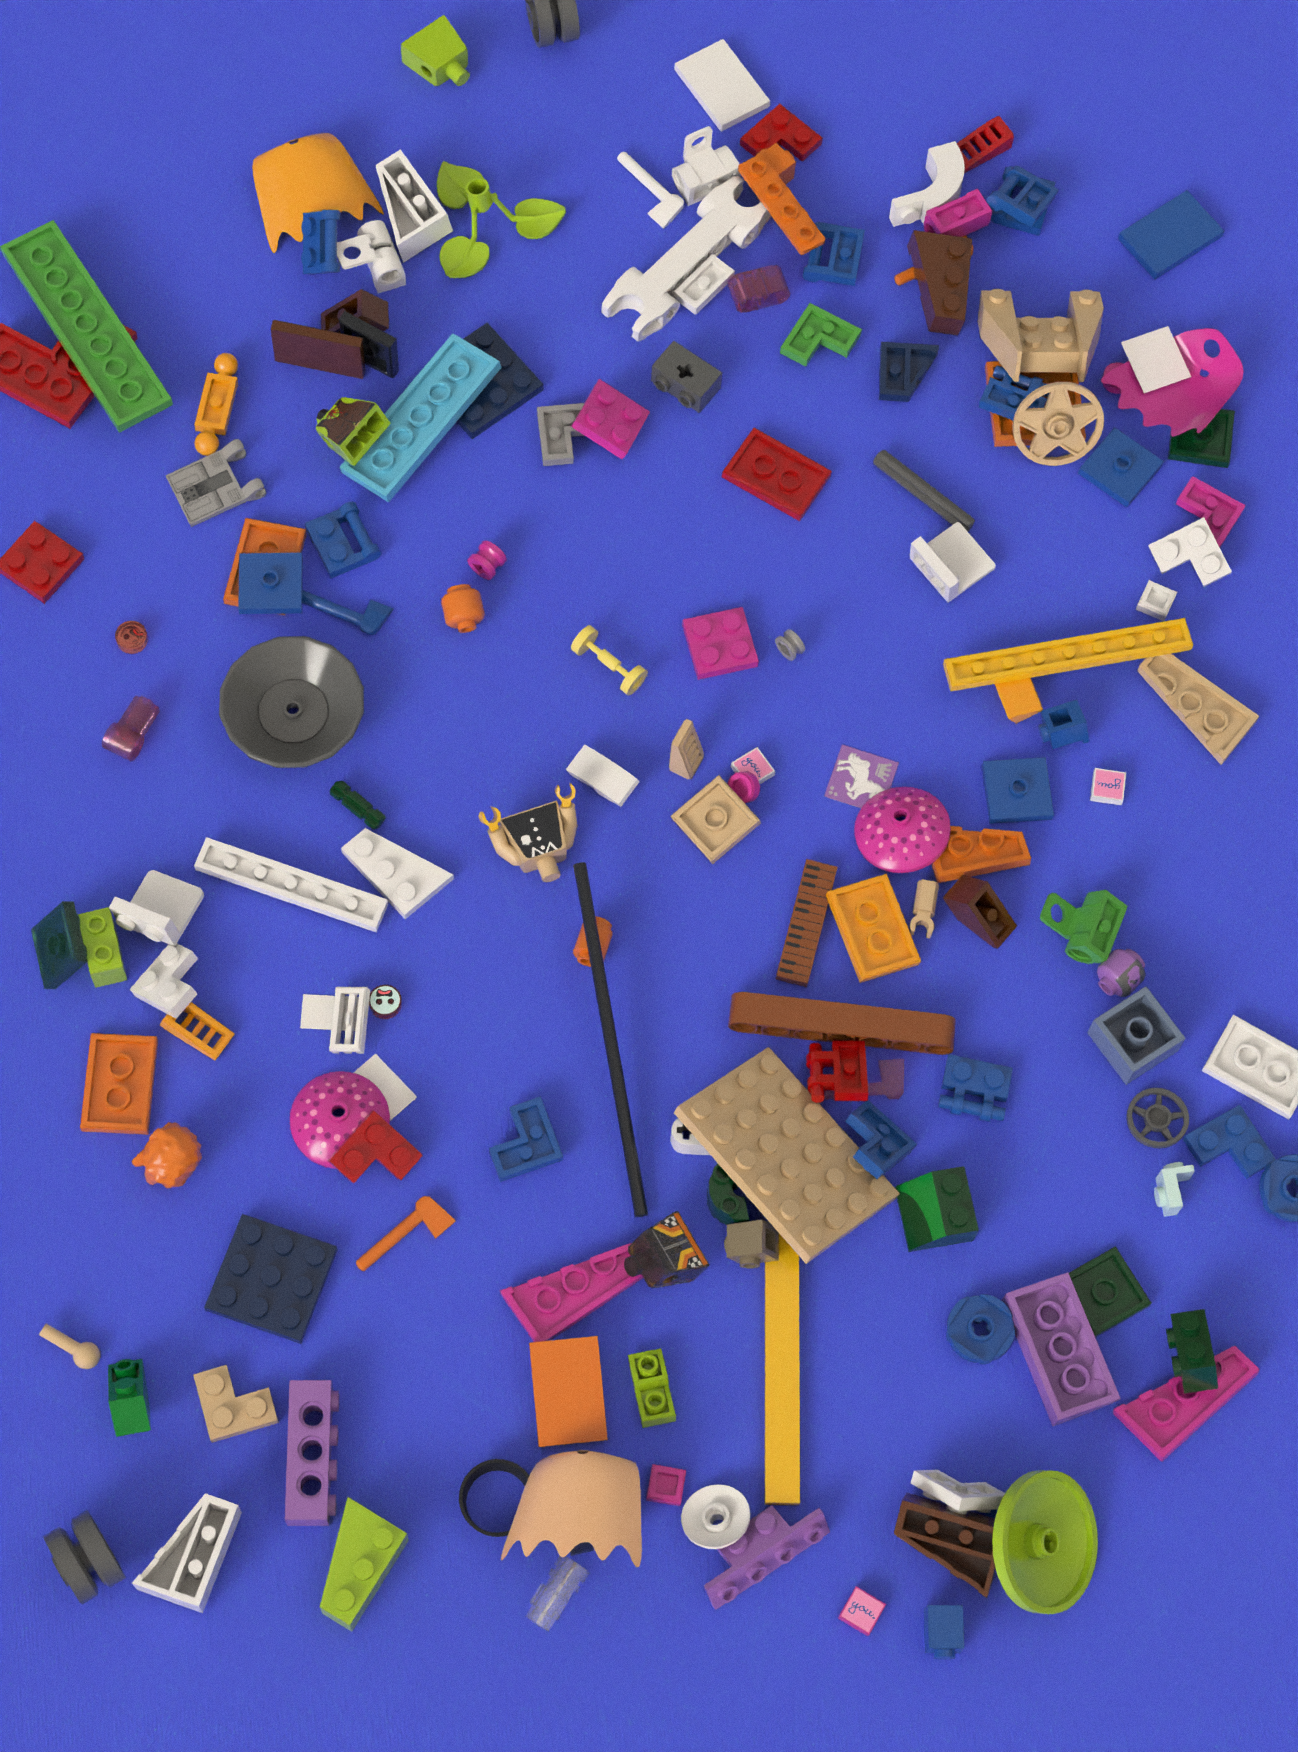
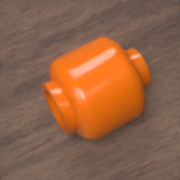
M460 584L448 588L447 593L441 599L446 625L458 629L460 633L474 631L477 628L476 625L484 619L485 612L481 594L478 590L471 588L469 584Z

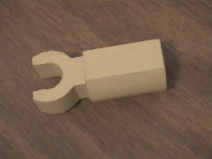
M922 879L917 882L913 907L915 917H913L909 925L911 935H914L917 925L926 927V938L930 939L933 934L934 922L931 918L935 916L939 884L935 881Z

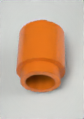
M595 916L604 962L613 936L611 931L612 924L604 918ZM582 924L573 949V955L580 964L591 967L584 924Z

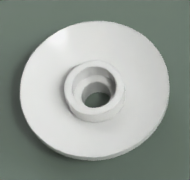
M719 1484L706 1486L693 1493L686 1501L681 1513L683 1530L689 1540L700 1547L707 1549L727 1547L738 1541L746 1532L751 1515L749 1504L743 1494L733 1487ZM716 1520H723V1522L718 1525H712L713 1522Z

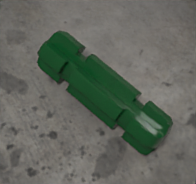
M344 781L335 782L329 791L332 797L337 801L341 800L342 805L360 820L362 818L365 819L364 823L371 829H378L383 824L386 817L378 809L374 810L373 805L355 790L353 792L350 791L351 787Z

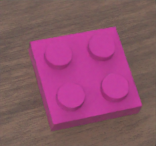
M599 379L571 427L623 460L650 411Z
M743 607L682 620L683 631L698 680L758 667L759 660Z

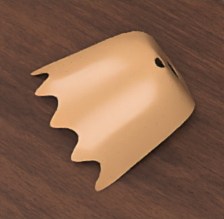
M588 1450L553 1454L540 1460L530 1473L502 1551L501 1561L506 1557L512 1545L518 1540L521 1542L525 1557H528L540 1542L548 1540L555 1545L561 1557L567 1556L576 1545L589 1542L601 1560H605L616 1546L622 1545L628 1551L633 1564L639 1567L642 1555L641 1489L639 1470L636 1463L618 1456Z

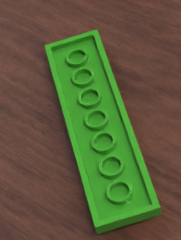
M54 220L0 246L3 256L119 433L173 405L172 398Z

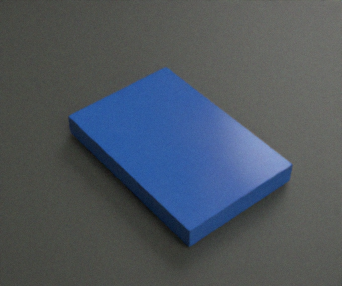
M1186 190L1121 231L1118 239L1154 279H1157L1220 239L1224 234V230Z

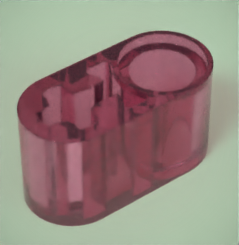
M777 265L738 273L732 276L727 283L736 309L742 313L778 305L790 297V291L782 270Z

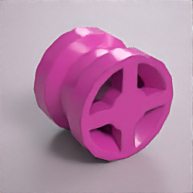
M485 540L479 545L477 554H472L467 562L476 574L484 579L491 580L496 574L495 569L503 566L507 558L498 546Z

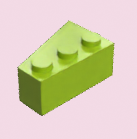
M347 1497L320 1609L322 1614L352 1632L409 1539L406 1532Z

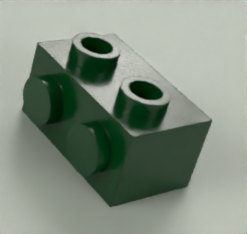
M1205 1309L1170 1314L1172 1328H1166L1169 1349H1176L1177 1356L1171 1357L1174 1377L1181 1376L1184 1394L1218 1389L1216 1363Z

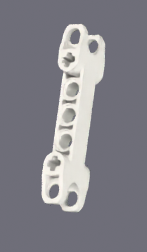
M734 176L725 183L715 187L701 201L697 208V215L702 219L644 274L636 267H631L617 279L614 287L602 303L601 313L609 318L623 309L638 311L641 316L635 321L631 336L638 342L661 330L675 316L680 307V302L673 297V292L711 254L717 257L732 242L741 249L749 246L759 236L761 230L770 219V213L761 202L753 207H743L737 204L736 200L743 191L744 180L739 176Z

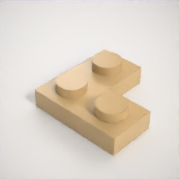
M227 1365L193 1374L211 1443L279 1423L269 1387L236 1397Z

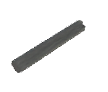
M882 450L876 455L873 460L876 467L951 525L959 522L967 532L972 528L975 522L974 518L886 450Z

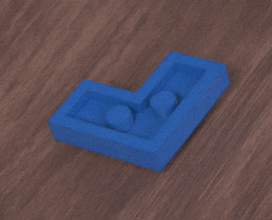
M541 1096L509 1107V1112L519 1138L489 1148L499 1181L502 1182L563 1161L561 1149Z
M869 1100L854 1110L845 1121L858 1135L867 1141L857 1150L853 1158L877 1180L909 1155L917 1145Z
M1240 1105L1188 1133L1183 1138V1141L1200 1167L1229 1152L1246 1179L1264 1170L1268 1163L1276 1160Z

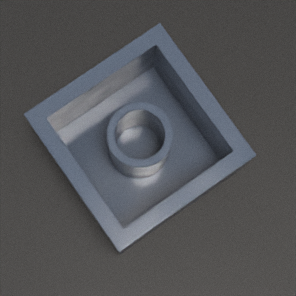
M1147 987L1142 988L1094 1019L1087 1032L1126 1085L1178 1052L1186 1039Z

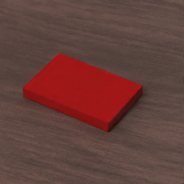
M753 428L723 470L722 478L800 521L831 477L832 471L760 430Z

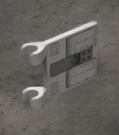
M235 439L221 450L165 475L191 527L242 503L265 497L266 490L261 479H253L243 488H240L228 462L238 461L246 456V451L240 439Z

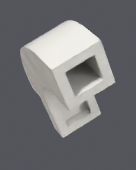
M956 141L928 149L925 168L933 183L922 191L892 199L889 219L893 227L911 224L920 219L924 225L927 210L940 207L960 198L965 167L962 153Z

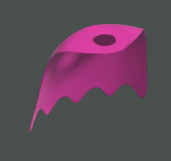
M1196 329L1173 337L1189 370L1190 378L1144 393L1130 362L1127 361L1105 374L1101 378V382L1115 385L1121 390L1118 408H1135L1140 410L1143 414V426L1168 425L1171 427L1172 437L1192 428H1196L1197 433H1200L1237 390L1244 373L1242 362L1235 350L1217 329ZM1212 339L1219 344L1220 353L1217 357H1210L1206 354L1204 344L1207 340ZM1200 370H1206L1209 372V375L1207 377L1201 376Z

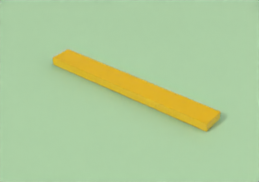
M1181 618L944 659L943 666L951 692L1192 650L1193 642L1186 619Z
M779 1234V1261L765 1262L764 1505L799 1506V1255Z

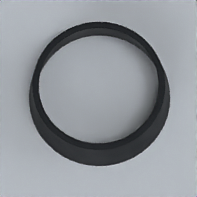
M503 1459L487 1460L475 1466L465 1476L459 1491L460 1509L469 1525L480 1533L492 1537L507 1536L509 1531L499 1533L488 1532L479 1528L471 1520L466 1506L468 1491L477 1478L491 1471L511 1473L524 1486L529 1475L514 1462Z

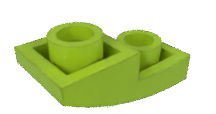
M662 1349L629 1354L628 1361L642 1428L675 1422L676 1414L669 1389L668 1374Z

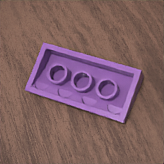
M1068 1272L1005 1294L1001 1301L1011 1311L1016 1338L1052 1426L1083 1416L1121 1399Z

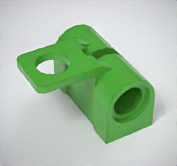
M1107 890L1087 893L1080 908H1075L1056 893H1050L1041 911L1040 920L1062 937L1068 939L1065 953L1070 958L1085 964L1102 963L1109 957L1128 906ZM1054 904L1059 905L1062 910V919L1059 922L1054 921L1051 916V908Z

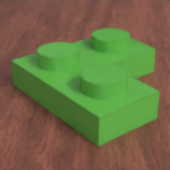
M809 303L782 344L780 354L805 367L820 345L847 358L859 340L862 329Z

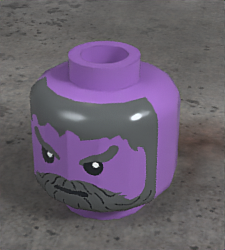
M1116 949L1112 951L1108 959L1097 968V975L1100 979L1098 982L1099 987L1110 996L1114 994L1120 997L1130 995L1146 976L1145 962L1131 949Z

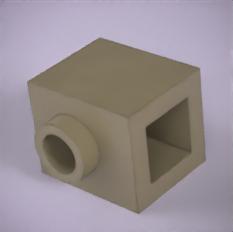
M764 1220L727 1224V1236L724 1240L727 1258L739 1263L740 1267L747 1269L758 1268L760 1263L779 1261L778 1231Z

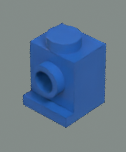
M1077 700L1041 711L1043 724L1038 725L1039 733L1043 743L1049 741L1052 749L1081 740L1083 744L1089 742L1087 722Z

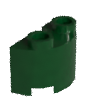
M717 1164L713 1169L707 1189V1205L711 1215L725 1225L749 1222L745 1198L737 1196L733 1192L738 1189V1186L722 1167Z

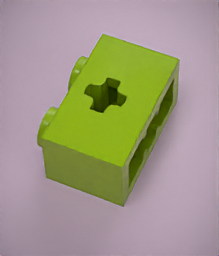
M109 907L77 914L89 972L95 988L126 981L127 976L115 922Z

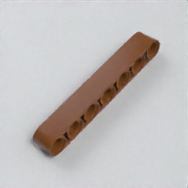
M736 992L731 995L728 1027L733 1031L830 1043L832 1041H865L866 1047L946 1055L954 1051L956 1019L950 1015Z

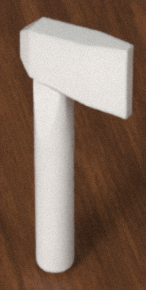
M621 152L617 160L661 201L647 214L664 229L684 208V200L679 195H671L626 152Z

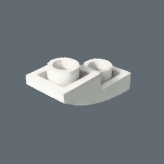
M585 744L566 768L571 776L594 788L599 795L620 807L639 783V780L629 772Z

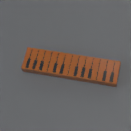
M806 859L776 980L807 987L828 907L826 893L832 890L837 871L836 866Z

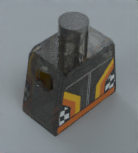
M678 1211L673 1212L640 1234L628 1247L630 1256L624 1260V1268L627 1274L631 1277L641 1274L647 1285L653 1289L692 1282L710 1266Z

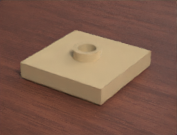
M719 775L671 815L672 820L712 864L761 824L759 818Z

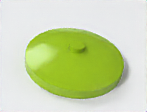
M1035 1470L1022 1475L1006 1491L996 1513L992 1538L996 1572L1006 1594L1020 1608L1038 1614H1057L1069 1609L1085 1592L1095 1568L1098 1534L1092 1506L1081 1486L1073 1478L1059 1471Z

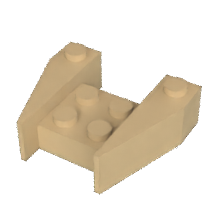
M1002 289L981 290L977 322L980 338L1014 382H1019L1020 372L1077 373L1079 382H1084L1099 341L1104 307L1100 292L1092 290L1070 291L1067 318L1062 316L1053 318H1036L1033 316L1016 318L1011 291H1004Z

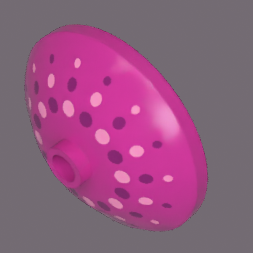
M895 787L874 795L863 805L857 815L854 832L858 849L869 863L884 871L909 873L929 866L942 855L950 839L951 826L947 810L935 796L914 787ZM898 817H906L902 821L896 820Z
M338 1071L318 1076L301 1089L292 1104L290 1129L294 1142L298 1149L312 1162L336 1169L327 1160L372 1110L390 1124L387 1101L383 1093L373 1082L359 1074ZM339 1108L345 1111L341 1117H335L332 1114L334 1110Z

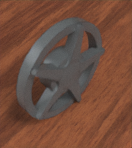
M1149 1088L1141 1091L1132 1099L1127 1110L1126 1120L1131 1134L1138 1142L1151 1148H1167L1178 1143L1185 1135L1189 1125V1113L1185 1103L1175 1093L1163 1088ZM1149 1095H1156L1155 1104L1151 1105L1147 1110L1135 1106L1140 1099ZM1162 1096L1174 1101L1181 1112L1171 1113L1166 1106L1162 1105ZM1133 1112L1144 1118L1146 1126L1141 1133L1138 1132L1133 1123ZM1183 1118L1182 1129L1173 1138L1168 1126L1171 1121ZM1151 1131L1161 1132L1167 1141H1152L1145 1138V1136Z

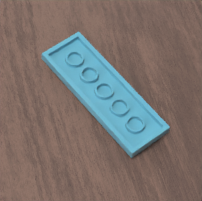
M452 333L387 410L385 416L391 424L355 466L345 460L340 466L341 472L382 499L390 502L502 368L500 361Z

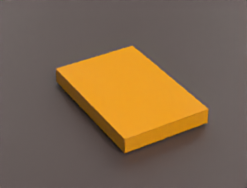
M887 873L833 889L826 893V898L859 983L914 967L921 963Z

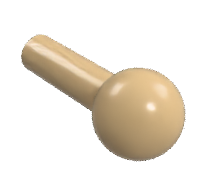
M47 1323L39 1333L41 1337L73 1355L74 1363L79 1368L91 1369L100 1360V1350L92 1342L79 1343Z

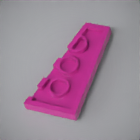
M629 1243L593 1256L590 1260L582 1263L571 1264L560 1268V1271L530 1279L527 1283L513 1288L511 1286L500 1290V1294L533 1342L551 1341L647 1276L648 1273L650 1274L651 1270L645 1262L642 1264L644 1260L638 1252L637 1256L631 1252L633 1251V1245ZM636 1258L634 1261L635 1266L642 1273L629 1276L624 1268V1264Z
M1235 1345L1214 1356L1218 1389L1184 1394L1181 1376L1173 1377L1168 1383L1155 1390H1149L1139 1395L1134 1401L1114 1408L1113 1414L1163 1462L1258 1375L1260 1369Z

